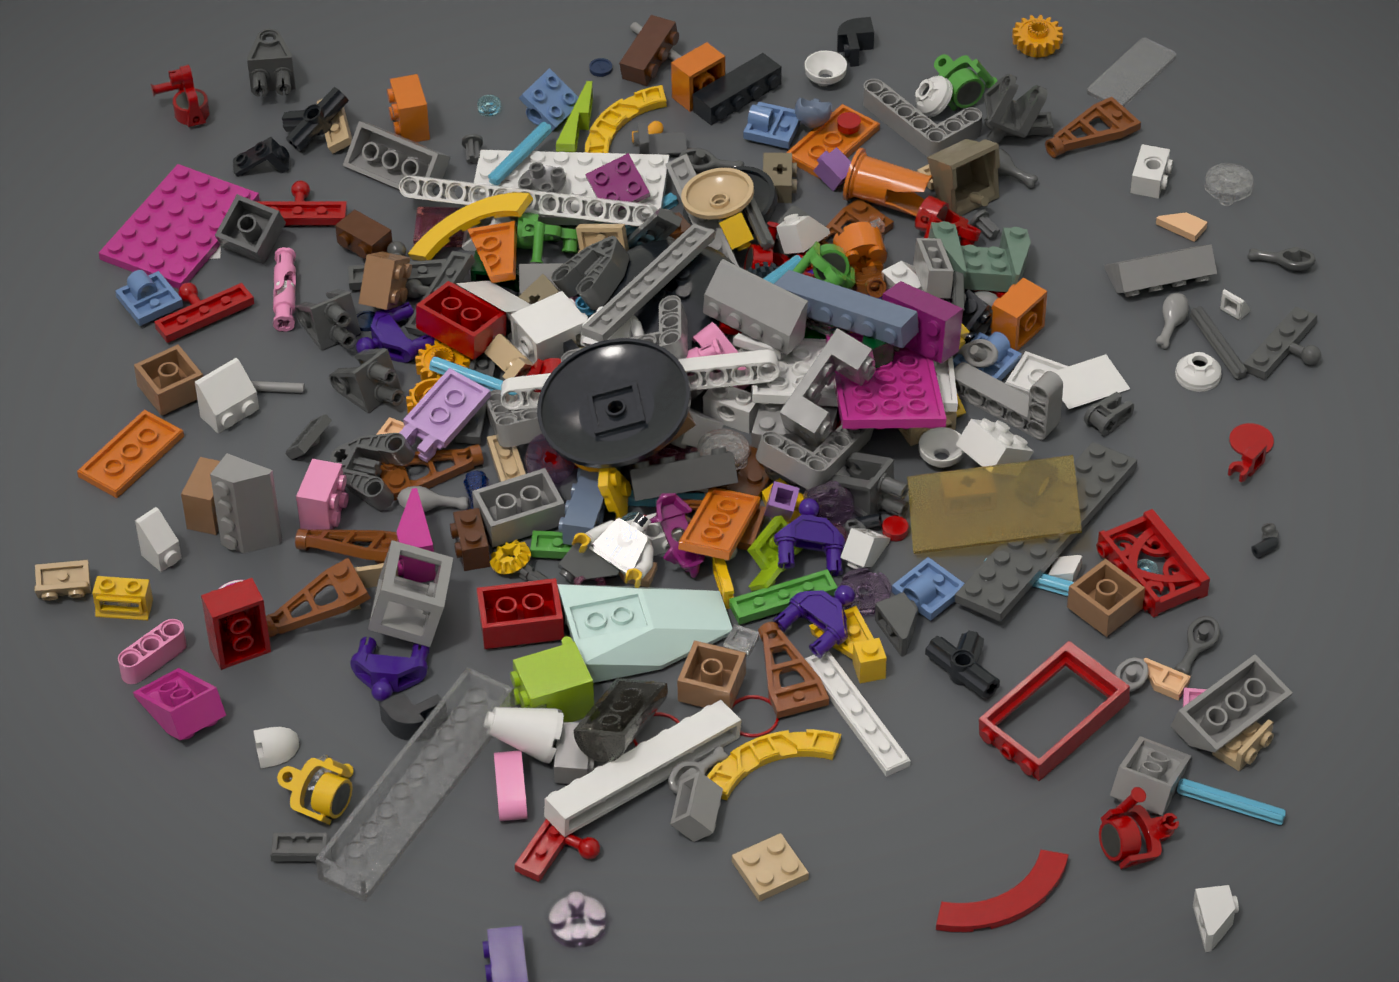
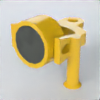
M311 758L304 764L302 770L291 766L283 767L278 773L277 780L280 786L292 791L290 807L293 810L330 825L332 820L326 816L333 819L338 818L346 810L350 802L353 787L349 778H351L354 771L352 765L342 764L331 758H327L325 761ZM320 768H325L337 774L326 772L320 777L314 787L311 807L314 811L321 813L320 815L304 807V798L312 777Z

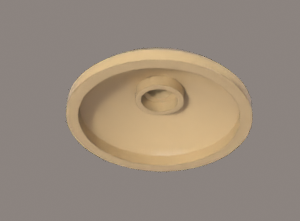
M715 168L694 176L684 186L681 193L682 204L685 210L695 217L705 220L725 219L736 215L751 202L754 196V185L746 173L737 169Z

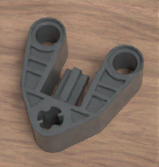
M610 236L581 250L552 273L551 279L568 298L579 294L591 310H597L608 301L625 276L630 255L615 236Z
M400 433L366 435L334 449L330 460L331 462L342 464L343 475L347 477L346 487L351 493L376 509L383 510L391 506L394 494L381 478L376 477L377 474L380 475L382 472L380 468L382 463L406 465L413 460L415 450Z

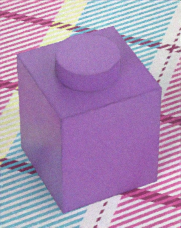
M837 147L830 153L825 151L817 159L819 164L814 169V172L834 191L845 182L851 161Z
M774 481L764 515L772 518L782 515L785 521L789 522L794 512L800 488Z

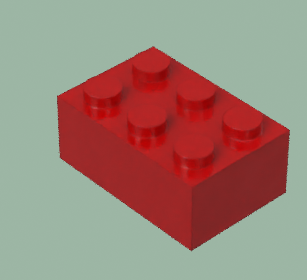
M448 281L416 305V328L475 360L485 352L486 348L498 334L506 336V312Z
M253 578L201 595L209 647L221 670L271 652L264 600Z
M556 578L477 588L478 611L484 649L562 640L564 637L563 615Z

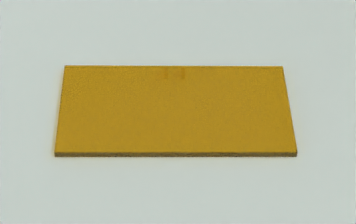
M1073 455L907 477L914 554L1082 533Z

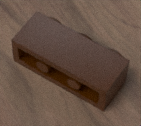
M654 15L649 17L619 62L622 79L645 86L649 84L651 79L657 75L658 68L662 62L666 61L671 48L679 40L675 21Z

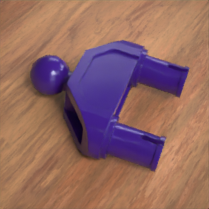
M406 302L390 310H377L371 324L372 339L368 337L359 339L356 344V350L360 353L364 349L385 348L388 349L391 360L405 363L414 360L417 354H419V349L426 350L425 344L433 346L435 338L426 334L411 340L404 335L397 323L411 318L414 313L412 306L409 302Z
M812 498L802 500L798 508L801 516L774 535V542L778 546V567L783 568L784 564V569L793 568L795 566L794 547L823 551L826 554V569H828L829 573L831 574L832 572V576L842 575V558L840 557L845 546L843 535L827 518L816 517L820 509L816 500Z
M848 585L839 586L834 592V598L824 590L799 592L790 599L789 606L775 617L773 622H776L781 631L785 632L799 617H804L825 633L809 645L811 652L821 659L835 644H842L848 639L847 617L843 606L850 605L854 601L855 592Z
M363 637L360 640L358 652L352 656L350 662L357 678L371 689V694L375 700L382 702L390 698L393 692H400L412 687L425 678L428 671L426 659L430 647L421 645V649L418 650L420 644L414 643L410 658L374 654L377 646L375 639L369 637L368 644L365 645L367 637Z

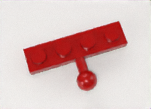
M301 180L296 181L291 187V193L295 197V201H255L278 210L286 222L285 225H336L347 216V201H304L310 194V186L307 182Z
M184 283L180 286L178 294L183 301L190 302L192 305L154 321L155 329L168 343L255 304L254 297L243 283H240L204 300H200L197 287L192 283Z
M546 819L515 863V871L540 882L565 844L578 849L580 856L588 860L594 859L599 855L600 844L595 838L586 837L581 839L572 835L573 833L564 837Z

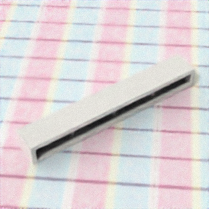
M722 700L712 705H707L700 712L691 717L684 718L675 726L662 730L657 736L648 741L641 742L632 750L618 755L614 760L603 766L596 767L582 778H577L564 788L550 793L545 798L544 817L566 837L669 778L671 771L677 764L683 761L698 762L712 754L717 746L725 747L739 739L741 719Z

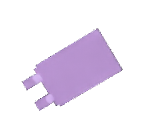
M449 368L403 419L404 428L400 431V434L405 437L411 446L415 443L417 437L422 439L423 441L417 447V451L421 452L418 456L419 459L428 462L435 455L437 448L440 450L446 448L491 397L490 390Z

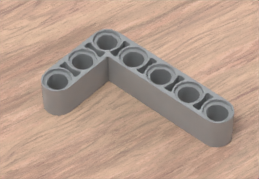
M869 79L863 85L864 107L926 157L962 140H975L981 135L982 112L977 108H966L936 124L881 80Z
M672 295L660 301L659 332L630 338L655 343L671 352L677 359L686 358L688 355V319L681 299L678 296ZM582 348L567 351L561 357V362Z
M961 362L954 368L956 391L959 398L1038 440H1043L1060 423L1063 381L1055 372H1045L1030 387L1028 396L968 363Z
M501 390L490 391L491 397L486 401L490 424L500 446L513 447L545 439L538 423L537 407L518 411L509 410L501 403Z
M841 425L814 452L777 432L766 431L761 436L756 459L764 466L808 490L816 491L821 489L846 464V459L851 453L858 452L870 441L874 428L851 430L842 429Z

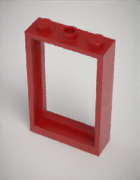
M1068 641L979 718V735L985 743L992 744L999 749L1006 759L1017 763L1025 774L1032 775L1040 781L1130 702V686L1072 642ZM1066 666L1108 699L1038 759L998 728L997 725Z

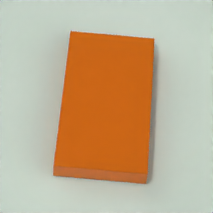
M842 104L832 112L829 120L824 125L814 128L786 153H792V163H797L798 168L821 179L814 172V169L819 164L817 159L825 151L830 153L837 147L848 158L880 130V123ZM845 112L856 113L861 118L860 130L854 134L840 132L837 128L838 116Z
M144 409L77 470L78 477L118 498L184 437V432L182 429Z
M711 487L679 540L678 550L730 560L760 505V497Z

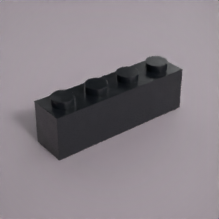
M761 53L693 93V112L710 125L723 120L728 115L781 85L782 66L766 54Z

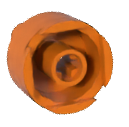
M856 222L843 228L844 232L839 236L838 233L834 236L833 244L843 248L850 264L849 268H854L855 273L862 272V268L868 266H876V269L883 270V264L887 260V251L879 227H872L869 222Z

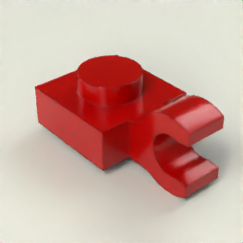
M1258 440L1251 448L1248 447L1242 455V461H1235L1229 465L1228 475L1231 476L1234 472H1240V482H1244L1247 476L1251 477L1265 462L1267 444Z

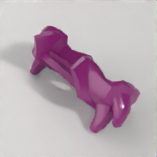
M661 493L656 502V515L649 520L651 523L660 522L670 548L663 558L673 564H679L685 569L686 573L690 572L691 577L695 578L699 572V565L705 560V555L678 550L679 542L675 541L671 535L672 530L677 528L685 532L688 527L685 513L692 512V508L676 493Z

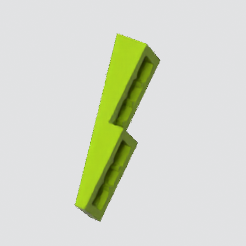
M586 81L556 142V152H577L580 130H589L593 105V81Z

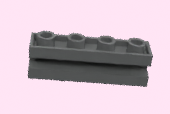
M726 447L711 449V454L701 456L699 451L685 454L686 459L675 460V456L660 458L659 464L650 465L649 461L634 463V468L629 469L634 500L639 501L659 497L661 493L677 494L738 483L733 451H726Z

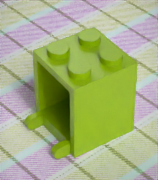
M563 637L561 646L514 659L510 678L515 688L511 689L515 705L520 704L521 708H556L562 710L561 713L564 715L563 722H575L595 715L593 679L575 641L573 642L571 637Z

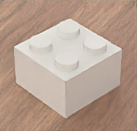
M985 418L982 420L971 419L956 443L961 450L989 473L1019 477L1034 452L1027 446L1028 442L1024 438L1013 435L1009 431L1010 427L999 420L991 422Z

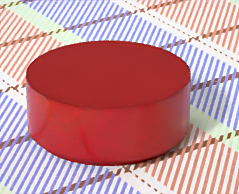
M842 113L837 118V128L844 134H854L861 128V118L856 113Z
M900 516L887 517L882 524V534L889 537L891 541L903 540L908 535L909 525L907 520Z

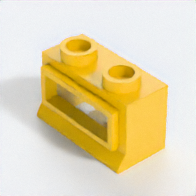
M97 576L92 592L96 617L148 620L153 603L150 580Z

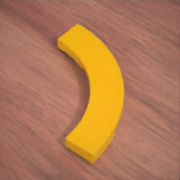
M659 85L634 92L633 96L625 100L620 99L610 105L591 126L585 143V152L609 153L613 138L627 122L645 112L667 107L663 86Z
M518 192L499 194L471 203L452 213L430 229L413 246L408 255L412 260H432L450 242L449 237L459 230L464 232L480 224L482 219L491 216L494 218L521 217L533 198L530 193Z
M806 729V732L789 733V730L770 733L746 742L731 751L728 758L721 763H717L707 777L723 788L721 799L728 800L731 792L743 778L768 763L793 757H817L833 760L841 742V734L815 729Z

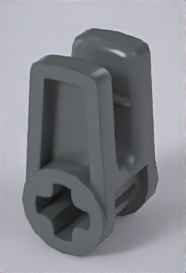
M1115 392L1100 402L1091 405L1084 415V422L1088 425H1094L1099 429L1100 434L1107 436L1132 416L1134 403L1126 401L1121 404L1122 396L1120 393Z

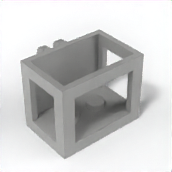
M391 540L378 579L368 630L430 647L444 609L453 557ZM399 555L438 565L439 568L434 582L426 585L395 576Z

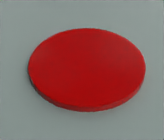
M1254 423L1241 424L1235 427L1229 437L1231 447L1241 455L1258 440L1267 444L1266 454L1272 449L1274 444L1271 432L1267 428Z

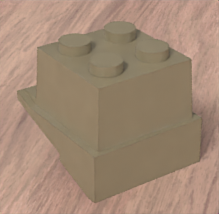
M965 139L927 157L937 199L949 203V209L959 216L980 206H987L989 202L999 198L998 168H1000L998 143L986 139L980 142Z

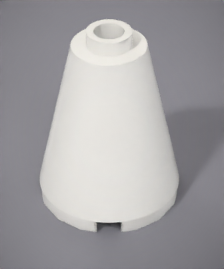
M494 707L492 712H487L484 727L488 728L489 735L542 762L550 763L557 750L553 748L556 739L560 740L564 715L561 713L562 710L556 708Z

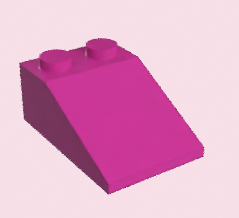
M413 488L396 531L397 542L434 552L417 488ZM399 555L397 565L398 576H403L405 579L419 583L435 579V564Z
M180 668L133 692L134 697L169 735L178 740L189 739L195 735V732L204 727L215 725L219 719L226 716L217 687Z

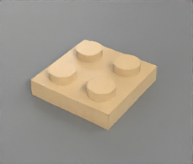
M781 833L732 855V863L759 902L809 880V872Z

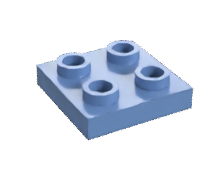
M550 68L519 97L528 107L526 109L528 119L536 125L546 122L551 125L552 131L571 114L579 98Z
M758 102L757 105L753 104L750 108L748 124L743 131V139L789 149L801 123L797 119L794 109Z
M143 270L134 271L129 275L127 285L115 290L116 298L139 326L183 307L182 298L159 271L147 275Z
M979 332L973 339H985L995 345L998 350V360L995 364L985 368H975L1000 381L1021 359L1022 353L1010 348L1008 338L1000 332H994L990 336ZM958 354L953 359L954 368L961 362L968 363L963 355Z
M927 557L892 585V593L897 595L904 592L909 600L915 602L918 612L931 621L955 602L956 592L965 583Z

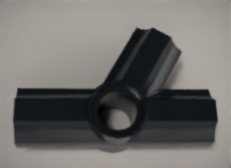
M333 87L318 104H312L305 110L284 112L282 116L283 128L286 132H291L286 137L288 143L301 152L316 135L327 133L332 127L331 120L348 103V98L339 89Z
M968 630V632L962 633L957 648L939 636L931 639L926 647L925 655L947 670L953 683L967 685L982 698L987 699L992 697L1000 686V680L977 663L984 645V638L978 632Z

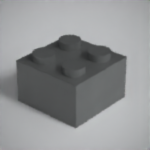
M237 194L215 237L222 248L264 264L286 222L278 210Z

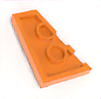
M515 221L467 229L491 283L516 279L517 226Z

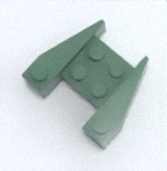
M945 221L940 223L931 222L928 238L941 239L954 272L963 273L964 289L1007 292L1013 284H1017L1022 279L1031 244L1027 229L1003 227L999 247L992 246L989 248L976 247L974 245L961 246L956 225Z

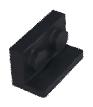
M969 289L965 293L966 300L962 315V324L970 331L964 339L966 341L965 344L971 342L976 337L977 333L975 331L980 325H985L992 316V307Z

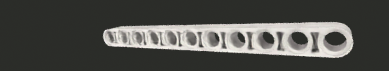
M406 176L399 184L401 194L408 198L464 205L479 201L478 192L480 189L485 190L486 198L503 194V192L530 193L533 203L531 207H527L525 210L528 213L640 226L645 222L641 217L644 209H648L651 215L658 210L651 204L422 176ZM412 180L417 184V189L414 193L409 189V184ZM435 183L440 187V192L437 196L432 192V187ZM458 186L463 190V195L460 199L455 195V189ZM551 197L556 201V208L554 210H550L548 207V200ZM574 200L578 201L580 205L577 213H574L571 209V203ZM597 203L603 206L601 216H597L594 212ZM620 206H624L627 210V215L624 219L618 216Z
M772 350L678 359L686 373H695L693 376L687 375L691 391L771 382L777 379L780 372L778 356ZM765 364H771V365H772L771 367H768V368H767V367H763V365H765ZM739 367H746L745 370H738ZM721 370L719 373H713L712 371ZM551 373L511 377L504 380L501 385L502 405L509 410L536 408L540 392L537 393L533 390H541ZM510 392H515V393H517V394H516V395H509L508 393H510Z

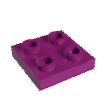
M629 153L585 174L596 198L638 203L650 197V192ZM620 206L618 212L626 208L624 206Z

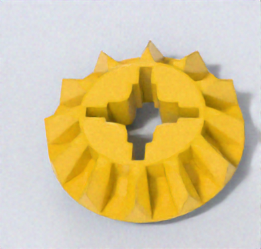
M517 539L512 543L506 541L504 546H498L497 551L491 554V567L499 574L514 573L528 563L531 551L525 542H519Z

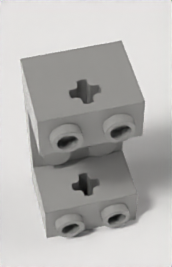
M838 328L780 411L784 428L816 448L833 433L829 412L819 407L817 403L822 396L820 392L825 385L829 386L836 376L835 371L862 386L865 380L869 381L876 371L872 349Z

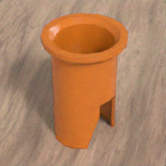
M859 148L851 161L846 175L843 200L850 201L851 198L857 197L916 216L925 199L915 192H925L929 181L933 177L932 175H926L869 157L866 149Z

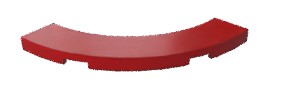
M1041 849L1039 857L1030 873L1014 888L997 897L970 903L941 901L936 930L973 932V929L986 927L993 929L1026 916L1039 907L1060 883L1067 866L1069 854Z

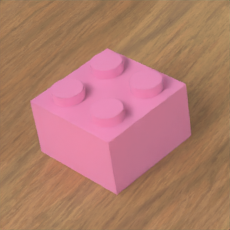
M317 459L311 460L296 495L300 529L334 530V527L339 526L342 508L347 507L349 494L345 492L347 477L343 475L342 464Z

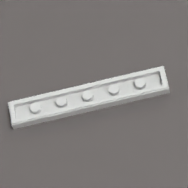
M827 651L821 659L815 655L805 658L820 677L829 700L887 777L909 767L910 759L832 654Z

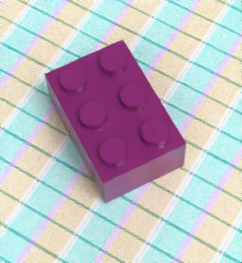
M902 281L883 293L882 300L915 310L918 313L919 332L904 346L905 348L941 364L959 351L963 308Z

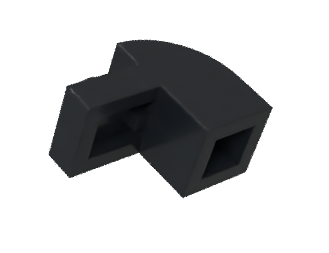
M871 17L847 20L839 26L837 31V53L843 52L844 58H848L850 67L859 66V51L874 49V29Z
M404 692L379 703L381 721L395 737L402 740L415 741L426 738L425 728L445 719L443 701L438 694L416 705L411 703Z

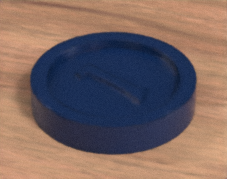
M605 58L594 59L589 64V71L597 77L607 76L612 72V63Z
M366 310L357 313L360 331H371L375 312Z

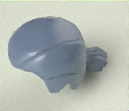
M799 98L795 104L796 117L800 123L808 128L821 127L829 120L832 114V103L821 102L817 98L810 101Z

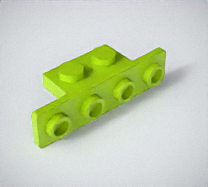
M782 515L775 516L747 550L761 569L748 586L751 591L773 586L777 576L786 570L784 569V564L783 568L778 567V546L774 542V535L788 525ZM794 547V556L801 552L803 548Z

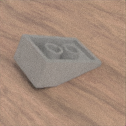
M1140 736L1119 766L1110 796L1122 802L1131 794V790L1134 787H1140L1146 793V800L1136 805L1143 806L1149 814L1163 816L1177 790L1180 779L1186 771L1191 755Z

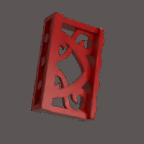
M1153 509L1145 511L1142 517L1106 532L1105 530L1099 532L1098 543L1096 544L1099 555L1145 587L1143 610H1147L1153 618L1157 617L1159 613L1196 597L1201 599L1208 596L1209 576ZM1143 532L1138 538L1134 537V535ZM1122 540H1126L1132 543L1133 546L1129 543L1122 542L1120 543V546L1125 548V550L1121 551L1115 543ZM1152 545H1154L1157 549H1151ZM1144 552L1153 557H1164L1167 561L1163 565V575L1137 568L1140 553ZM1170 568H1173L1176 571H1172V575H1170L1168 571ZM1185 586L1178 590H1175V587ZM1163 587H1168L1170 592L1158 597L1152 589H1157L1162 594Z

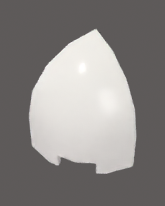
M269 727L253 731L261 769L277 766L289 761L299 749V737L296 732L289 728Z

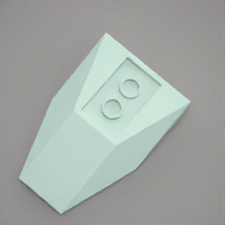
M557 584L564 625L568 624L572 640L577 645L593 679V683L663 669L687 657L694 640L713 644L733 634L720 591Z

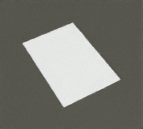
M491 281L456 283L505 312L518 311L531 305L498 285L491 283Z
M1106 354L1053 371L1063 381L1062 401L1068 409L1108 397L1115 392L1120 393L1130 389Z

